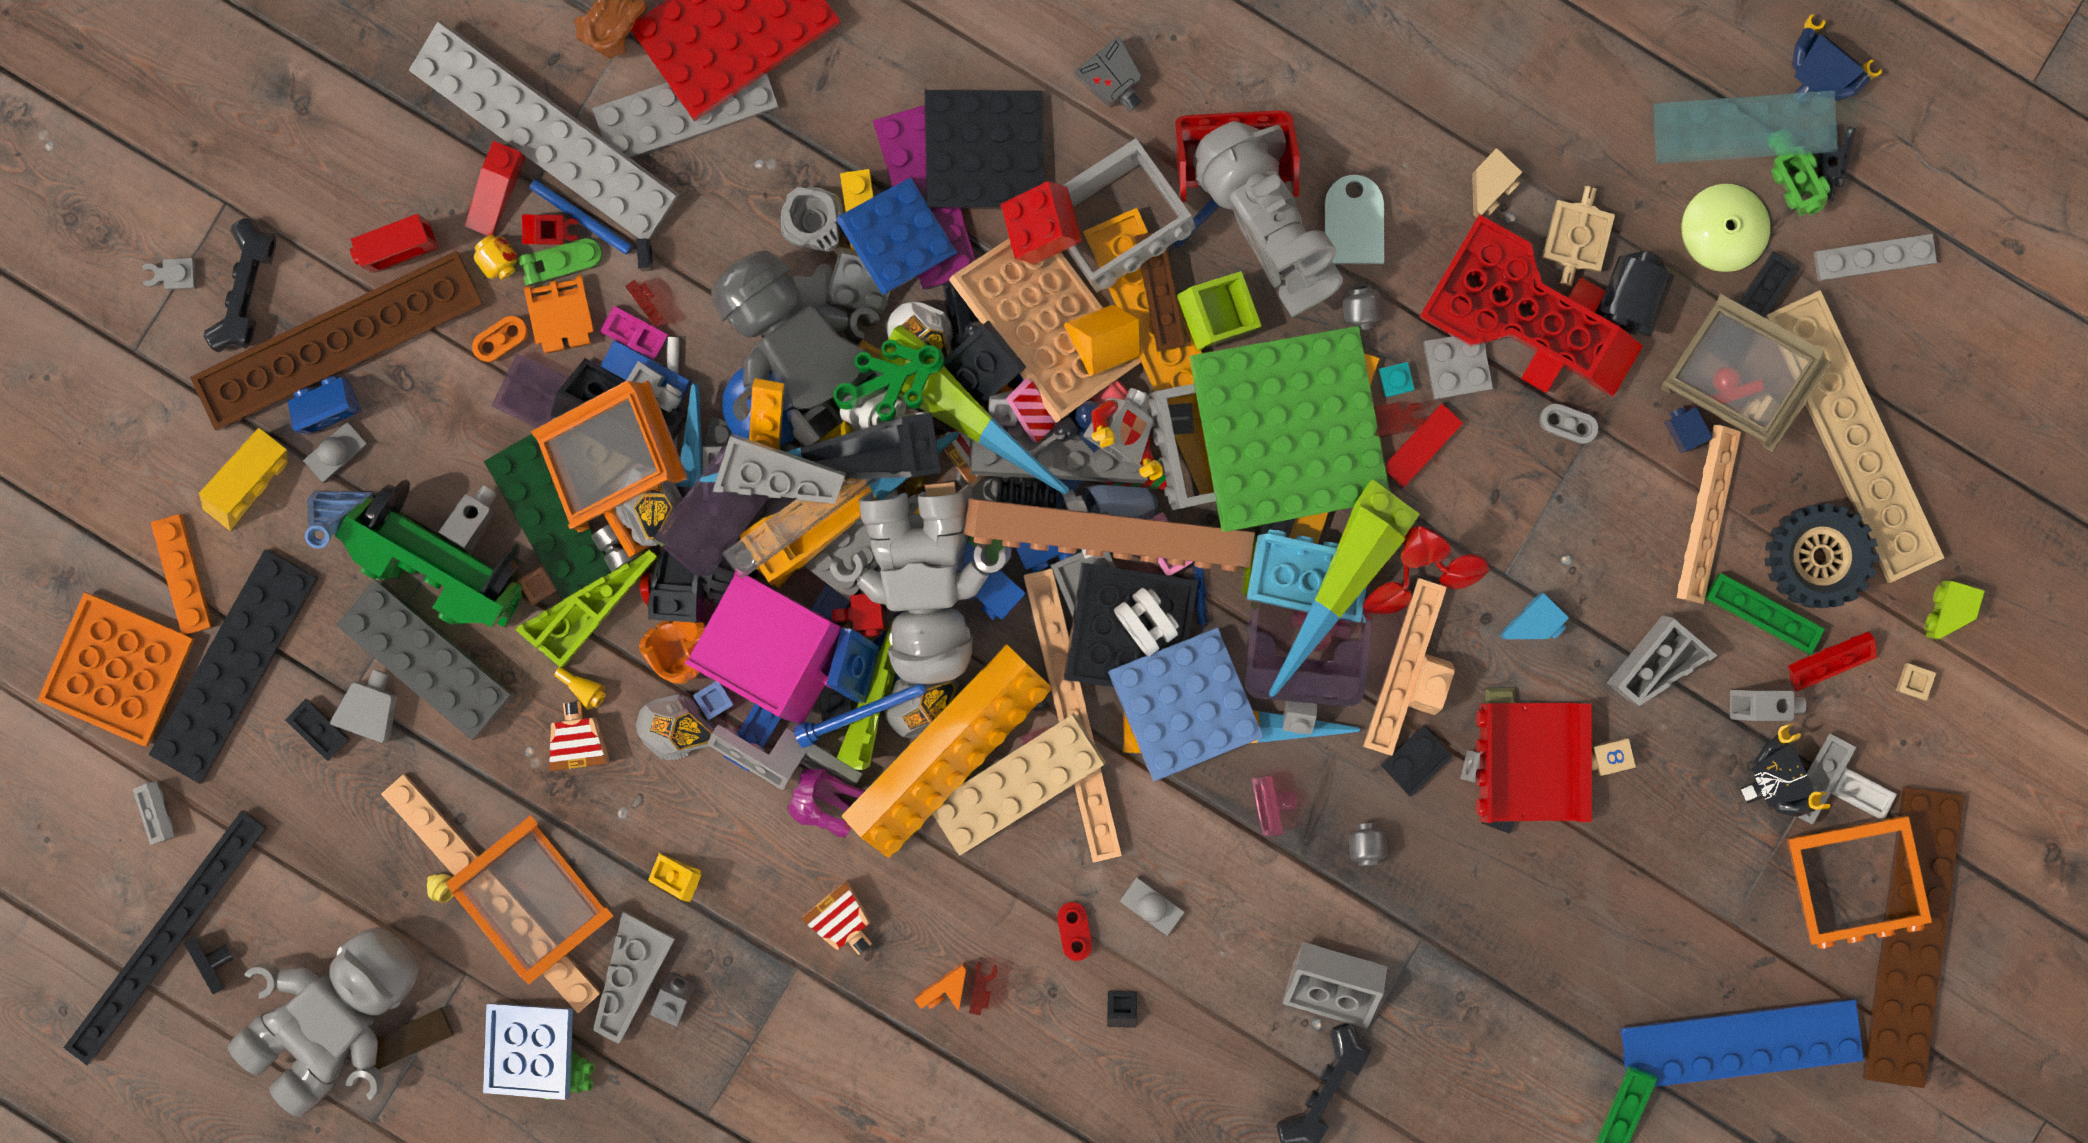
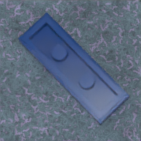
M613 340L601 367L627 380L637 362L640 361L665 377L660 387H665L669 383L683 392L680 396L683 400L692 382L691 380Z

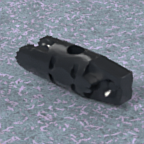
M1830 124L1818 175V178L1824 176L1830 187V192L1827 193V201L1834 202L1837 187L1843 188L1856 128L1848 127L1845 133L1843 148L1834 147L1838 134L1837 125ZM1833 161H1839L1837 166L1830 167Z

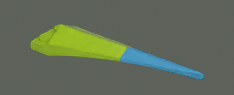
M901 325L893 329L888 339L895 340L899 345L915 350L926 346L921 339ZM888 348L887 353H893L896 348ZM883 352L879 358L880 360L900 366L911 362L900 357L895 360H888L884 357ZM930 358L926 360L925 364H931L935 359ZM944 365L940 371L929 376L922 392L924 401L919 408L927 413H932V416L1061 493L1067 494L1070 491L1062 481L1004 430L963 388ZM916 374L906 378L900 394L904 395L908 389H911ZM913 395L909 398V401H916L919 396Z
M1374 480L1369 482L1354 504L1319 591L1269 691V696L1271 697L1280 691L1405 541V535L1420 515Z

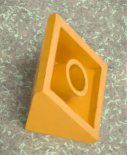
M1115 305L1107 306L1064 324L1090 377L1137 359L1140 356L1139 319Z

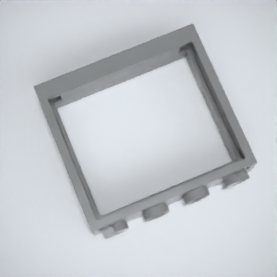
M1136 138L1063 185L1068 187L1073 207L1138 165H1141L1178 218L1095 272L1076 245L1068 248L1067 251L1096 293L1111 287L1117 279L1126 273L1136 271L1143 262L1151 257L1161 255L1168 246L1177 240L1187 238L1196 229L1192 215Z
M1194 384L1159 390L1148 394L1149 409L1147 410L1150 417H1153L1155 425L1153 440L1160 449L1161 458H1159V463L1163 467V475H1165L1167 483L1165 496H1168L1169 505L1171 504L1172 510L1216 501L1215 492L1187 498L1167 402L1168 398L1196 393Z

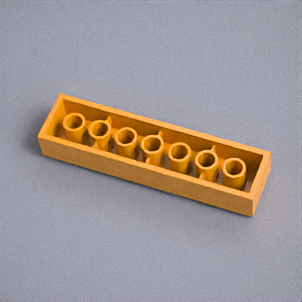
M1006 644L841 817L860 838L889 859L901 849L904 842L915 831L922 827L929 816L943 805L944 801L955 789L959 788L964 780L984 762L985 758L997 746L1003 743L1006 736L1018 724L1024 721L1031 710L1038 703L1042 702L1053 688Z

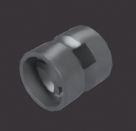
M610 524L591 536L598 549L606 552L604 560L611 572L645 553L642 551L629 558L624 548L616 552L613 547L619 545L620 541Z

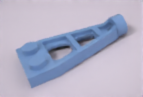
M314 491L307 500L309 528L305 532L307 544L316 549L325 547L332 535L338 531L347 514L358 503L362 504L367 497L373 498V492ZM315 531H323L324 538H316Z

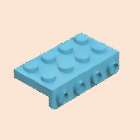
M1269 530L1268 534L1258 535L1247 600L1308 613L1338 544L1324 542L1323 545L1313 543V538L1306 536H1296V539L1287 538L1286 532L1279 530ZM1366 587L1340 617V620L1354 623L1361 622Z

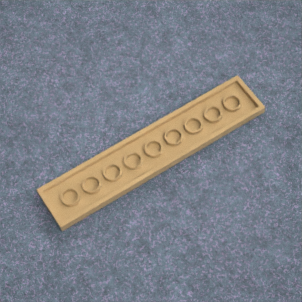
M1821 290L1767 314L1765 318L1824 350L1826 359L1831 361V365L1805 405L1855 513L1862 517L1859 522L1861 524H1868L1872 529L1867 534L1870 539L1876 538L1878 546L1872 547L1874 554H1879L1878 563L1887 582H1894L1944 559L1942 551ZM1778 345L1792 377L1796 381L1809 361Z

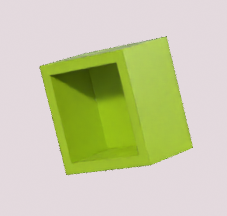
M1242 271L1192 286L1177 295L1197 351L1247 335L1262 327Z

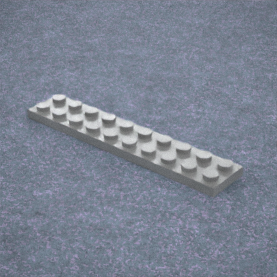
M443 21L437 22L409 69L415 76L639 239L647 238L650 241L679 196V193Z

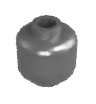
M1371 285L1348 288V293L1342 297L1344 319L1348 324L1359 326V330L1373 328V322L1381 319L1380 294L1377 290L1372 289Z
M1374 823L1357 824V830L1349 833L1350 858L1358 862V866L1382 864L1381 859L1386 858L1388 855L1386 833L1383 829L1375 828Z

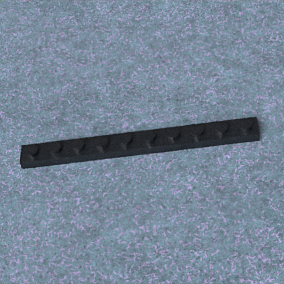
M241 810L63 1047L85 1065L91 1064L266 831L267 826L247 811Z

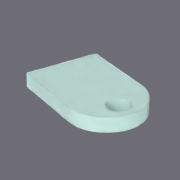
M1361 175L1342 177L1333 183L1325 196L1324 233L1336 249V256L1332 261L1334 264H1384V200L1379 187L1367 177ZM1351 182L1358 183L1362 189L1361 196L1358 198L1349 197L1346 194V185Z

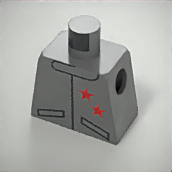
M1119 36L1074 71V77L1109 108L1120 100L1127 110L1132 112L1143 103L1141 97L1134 90L1141 83L1142 77Z

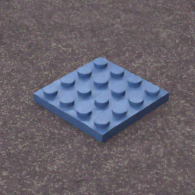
M1218 628L1157 651L1150 657L1147 655L1108 672L1153 782L1263 737Z

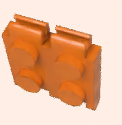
M582 275L576 276V279L559 283L556 280L550 281V285L532 289L531 286L524 287L535 343L537 345L542 344L545 354L565 350L563 339H568L570 348L591 344L589 334L595 333ZM574 285L578 286V288H573L559 292L560 288ZM552 291L550 294L533 297V294Z

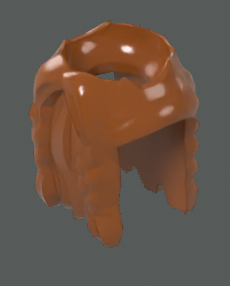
M596 0L586 15L577 16L573 21L578 40L594 48L596 52L601 53L607 59L624 55L627 50L625 48V38L633 28L635 21L646 10V1Z

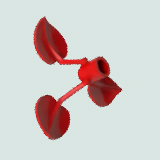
M1411 527L1404 537L1405 541L1403 544L1405 548L1401 554V561L1404 564L1403 583L1400 585L1397 582H1389L1378 587L1363 602V611L1386 615L1404 609L1412 599L1411 591L1407 590L1409 586V567L1418 568L1435 563L1444 572L1439 579L1441 585L1449 589H1462L1481 580L1488 573L1490 565L1480 556L1463 555L1454 559L1447 567L1441 561L1446 559L1451 552L1448 541L1438 533L1425 527Z

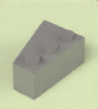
M1662 615L1609 679L1607 684L1627 701L1640 706L1670 687V684L1684 675L1687 676L1694 671L1693 669L1707 660H1712L1717 655L1677 620Z

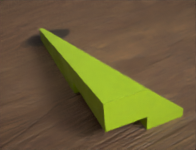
M651 550L646 551L634 560L620 566L615 571L596 580L548 610L541 612L524 624L519 625L515 630L535 648L542 651L557 666L564 668L658 556Z
M893 617L879 651L866 703H859L857 708L889 696L893 688L896 672L890 661L888 649L892 646L889 638L891 626L896 617ZM880 712L850 724L837 756L838 760L858 770L870 767Z

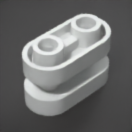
M885 388L859 399L858 404L852 409L844 410L840 408L842 420L854 425L860 424L862 428L887 422L881 420L876 411L877 405L883 401L887 392ZM899 394L894 406L896 409L894 419L902 417L906 411V402L902 394ZM852 396L845 397L843 402L850 401ZM891 408L883 409L882 414H888Z
M1141 588L1133 594V599L1136 602L1134 606L1130 608L1128 604L1123 602L1114 609V612L1140 649L1150 657L1159 650L1156 640L1162 637L1166 642L1171 641L1178 635L1176 628L1179 626L1169 613L1164 614L1159 607L1161 601L1152 589L1147 591ZM1143 613L1153 626L1149 631L1138 618Z

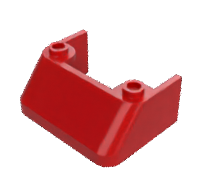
M1281 110L1184 115L1176 119L1177 179L1182 203L1186 202V187L1196 188L1200 186L1195 178V169L1193 167V157L1200 141L1210 132L1233 121L1247 124L1259 130L1280 125L1284 132L1286 149L1285 153L1278 160L1280 163L1279 176L1284 183L1291 181L1293 197H1299L1300 154L1294 121L1290 113Z

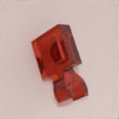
M978 961L976 964V979L969 1013L981 1015L982 1008L988 1009L991 991H986V985L997 975L998 967L996 964H993L992 972L988 975L981 972V961Z

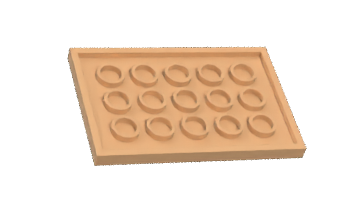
M1007 239L952 275L949 279L979 321L984 324L989 320L1025 364L1026 368L1019 374L1024 380L1028 379L1034 383L1042 397L1044 407L1056 423L1141 363L1138 357L1090 377L1064 324L1100 310L1103 307L1061 252L1036 264L1015 259L1010 239Z

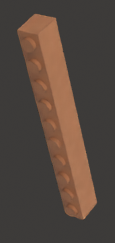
M968 498L964 535L974 537L973 542L992 545V539L1002 540V546L1020 548V542L1030 543V549L1048 551V546L1050 545L1058 546V552L1076 554V548L1086 549L1085 555L1103 557L1104 552H1113V558L1131 560L1132 554L1141 555L1140 561L1158 563L1159 558H1168L1167 564L1185 566L1186 561H1195L1194 567L1212 569V564H1222L1221 570L1239 572V566L1250 568L1255 532L1239 529L1222 532L1221 527Z

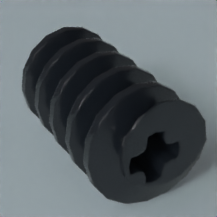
M1001 476L996 501L1056 508L1059 491L1055 488L1053 491H1050V487L1046 483H1044L1041 489H1038V483L1035 479L1027 487L1025 477H1022L1019 483L1015 484L1014 477H1009L1004 482L1003 476Z

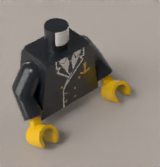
M1790 723L1780 727L1778 734L1762 748L1755 758V766L1752 768L1757 781L1741 787V791L1747 804L1765 798L1769 809H1774L1779 814L1799 817L1819 809H1829L1830 804H1821L1820 798L1822 795H1826L1827 792L1814 791L1793 743L1789 744L1801 737L1800 733L1792 737L1790 736L1789 728L1794 725Z

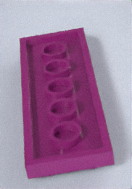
M924 105L873 120L892 187L911 177L926 201ZM931 209L957 253L948 260L919 275L923 290L943 285L949 281L952 275L975 261L960 209Z

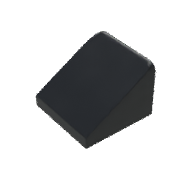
M1108 991L1107 1027L1135 1028L1137 1025V992Z

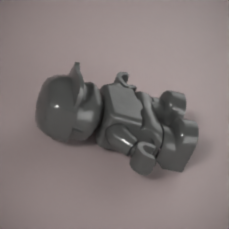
M756 251L728 266L715 281L711 290L712 303L721 321L724 322L728 319V322L744 337L752 338L761 334L765 336L752 347L751 353L743 363V387L746 390L735 399L733 412L740 421H743L749 415L750 409L747 406V400L752 398V385L755 378L784 383L783 410L785 412L789 410L786 414L789 422L794 427L792 434L800 446L804 447L813 444L843 422L833 407L827 403V400L833 397L834 390L838 385L850 383L857 387L883 375L872 370L862 373L857 370L854 363L857 354L866 352L853 344H858L864 338V332L857 328V320L862 321L866 326H872L879 322V315L873 309L861 307L847 316L846 311L827 305L807 306L793 315L791 312L797 307L800 294L793 278L787 275L791 269L775 254L768 251ZM844 332L851 342L838 335V333ZM864 359L859 365H866L869 360Z

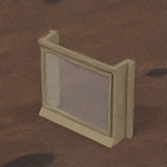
M1720 294L1707 318L1667 379L1664 380L1661 390L1670 395L1673 392L1678 393L1759 439L1763 448L1773 453L1828 370L1831 361L1826 359L1824 350Z

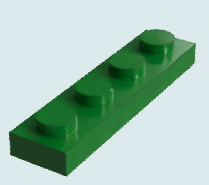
M1718 573L1705 597V600L1807 655L1813 653L1825 630L1722 573Z

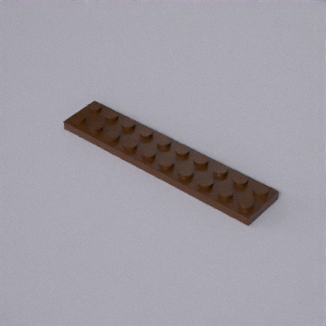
M454 251L191 376L190 379L214 430L219 431L293 396L299 390L312 387L329 377L348 370L484 304L459 252Z
M1909 787L1902 788L1899 817L1908 816L1910 820L1932 923L1924 924L1925 929L1907 932V928L1895 929V935L1882 937L1863 1079L1925 1088L1964 795ZM1901 831L1896 832L1884 921L1919 915Z

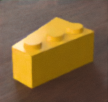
M258 428L199 492L202 509L231 531L255 499L264 492L273 476L280 474L288 463L287 449Z

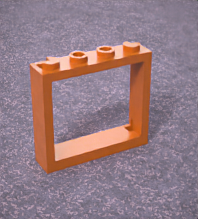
M1908 816L1787 838L1808 940L1811 945L1817 944L1818 949L1835 946L1836 940L1847 939V943L1864 941V935L1876 933L1877 938L1895 935V929L1907 928V932H1914L1925 929L1924 924L1932 923ZM1901 831L1919 915L1818 933L1801 850Z

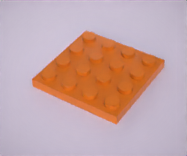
M84 592L37 701L139 745L149 747L195 638L91 593Z

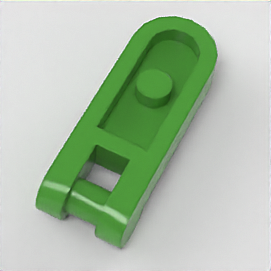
M585 238L536 253L522 255L518 257L520 267H523L526 276L523 277L526 287L594 268L601 262L602 249L594 240ZM543 262L545 271L537 273L535 264Z

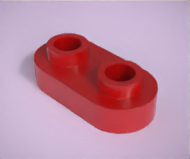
M1074 901L1066 902L1059 908L1057 914L1063 952L1069 959L1081 961L1087 958L1092 950L1087 913L1080 903ZM1069 912H1075L1078 915V919L1075 922L1067 920L1066 916ZM1080 941L1083 944L1082 950L1074 951L1071 948L1072 943Z

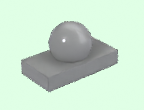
M346 422L333 435L323 440L319 447L303 461L320 481L325 483L369 444L350 422Z
M1137 877L1119 900V902L1166 936H1168L1184 914L1182 909Z

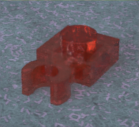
M634 279L625 286L655 328L658 329L667 323L651 301L655 296L645 282L640 285Z
M1399 402L1374 407L1377 421L1375 436L1380 438L1405 433V424H1409L1412 427L1424 425V418L1413 419L1411 417L1413 411L1421 410V403H1412L1406 410H1401Z

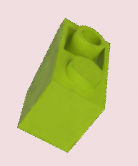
M1942 581L1941 585H1938L1934 591L1933 602L1936 603L1933 613L1927 616L1925 622L1926 638L1941 639L1976 620L1985 591L1954 581Z

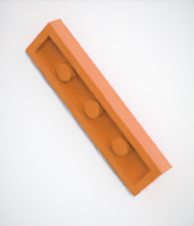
M182 514L150 522L181 633L189 635L213 628Z

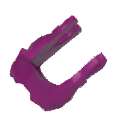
M807 769L801 772L798 788L793 791L790 805L787 806V812L801 825H816L822 829H827L837 837L846 838L851 830V826L844 820L822 812L815 804L814 798L817 797L846 812L852 804L839 793H845L858 799L866 790L858 789L850 784L847 785L843 780L827 774V769Z

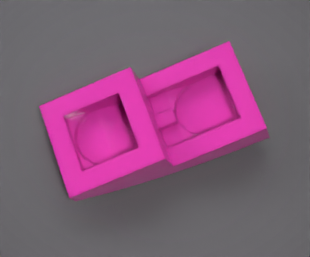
M615 306L611 308L600 329V332L652 360H655L668 335Z

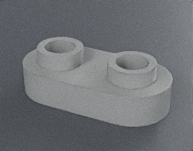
M1551 404L1545 407L1539 416V422L1544 431L1578 444L1592 441L1598 433L1597 421L1591 415L1560 404ZM1551 414H1556L1559 418L1556 425L1551 424L1549 421ZM1579 424H1583L1586 427L1584 435L1577 432Z

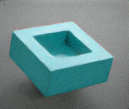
M1408 362L1378 369L1385 398L1415 390Z

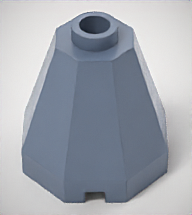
M1109 485L1084 487V503L1087 511L1092 513L1152 519L1155 517V510H1158L1156 495L1150 493L1148 488Z

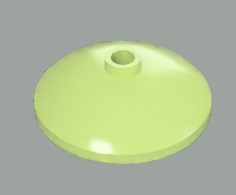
M1718 184L1698 193L1688 204L1681 224L1683 242L1689 254L1700 265L1718 272L1737 271L1755 262L1768 244L1771 228L1769 215L1762 201L1750 190L1734 184ZM1727 220L1734 222V230L1727 229Z

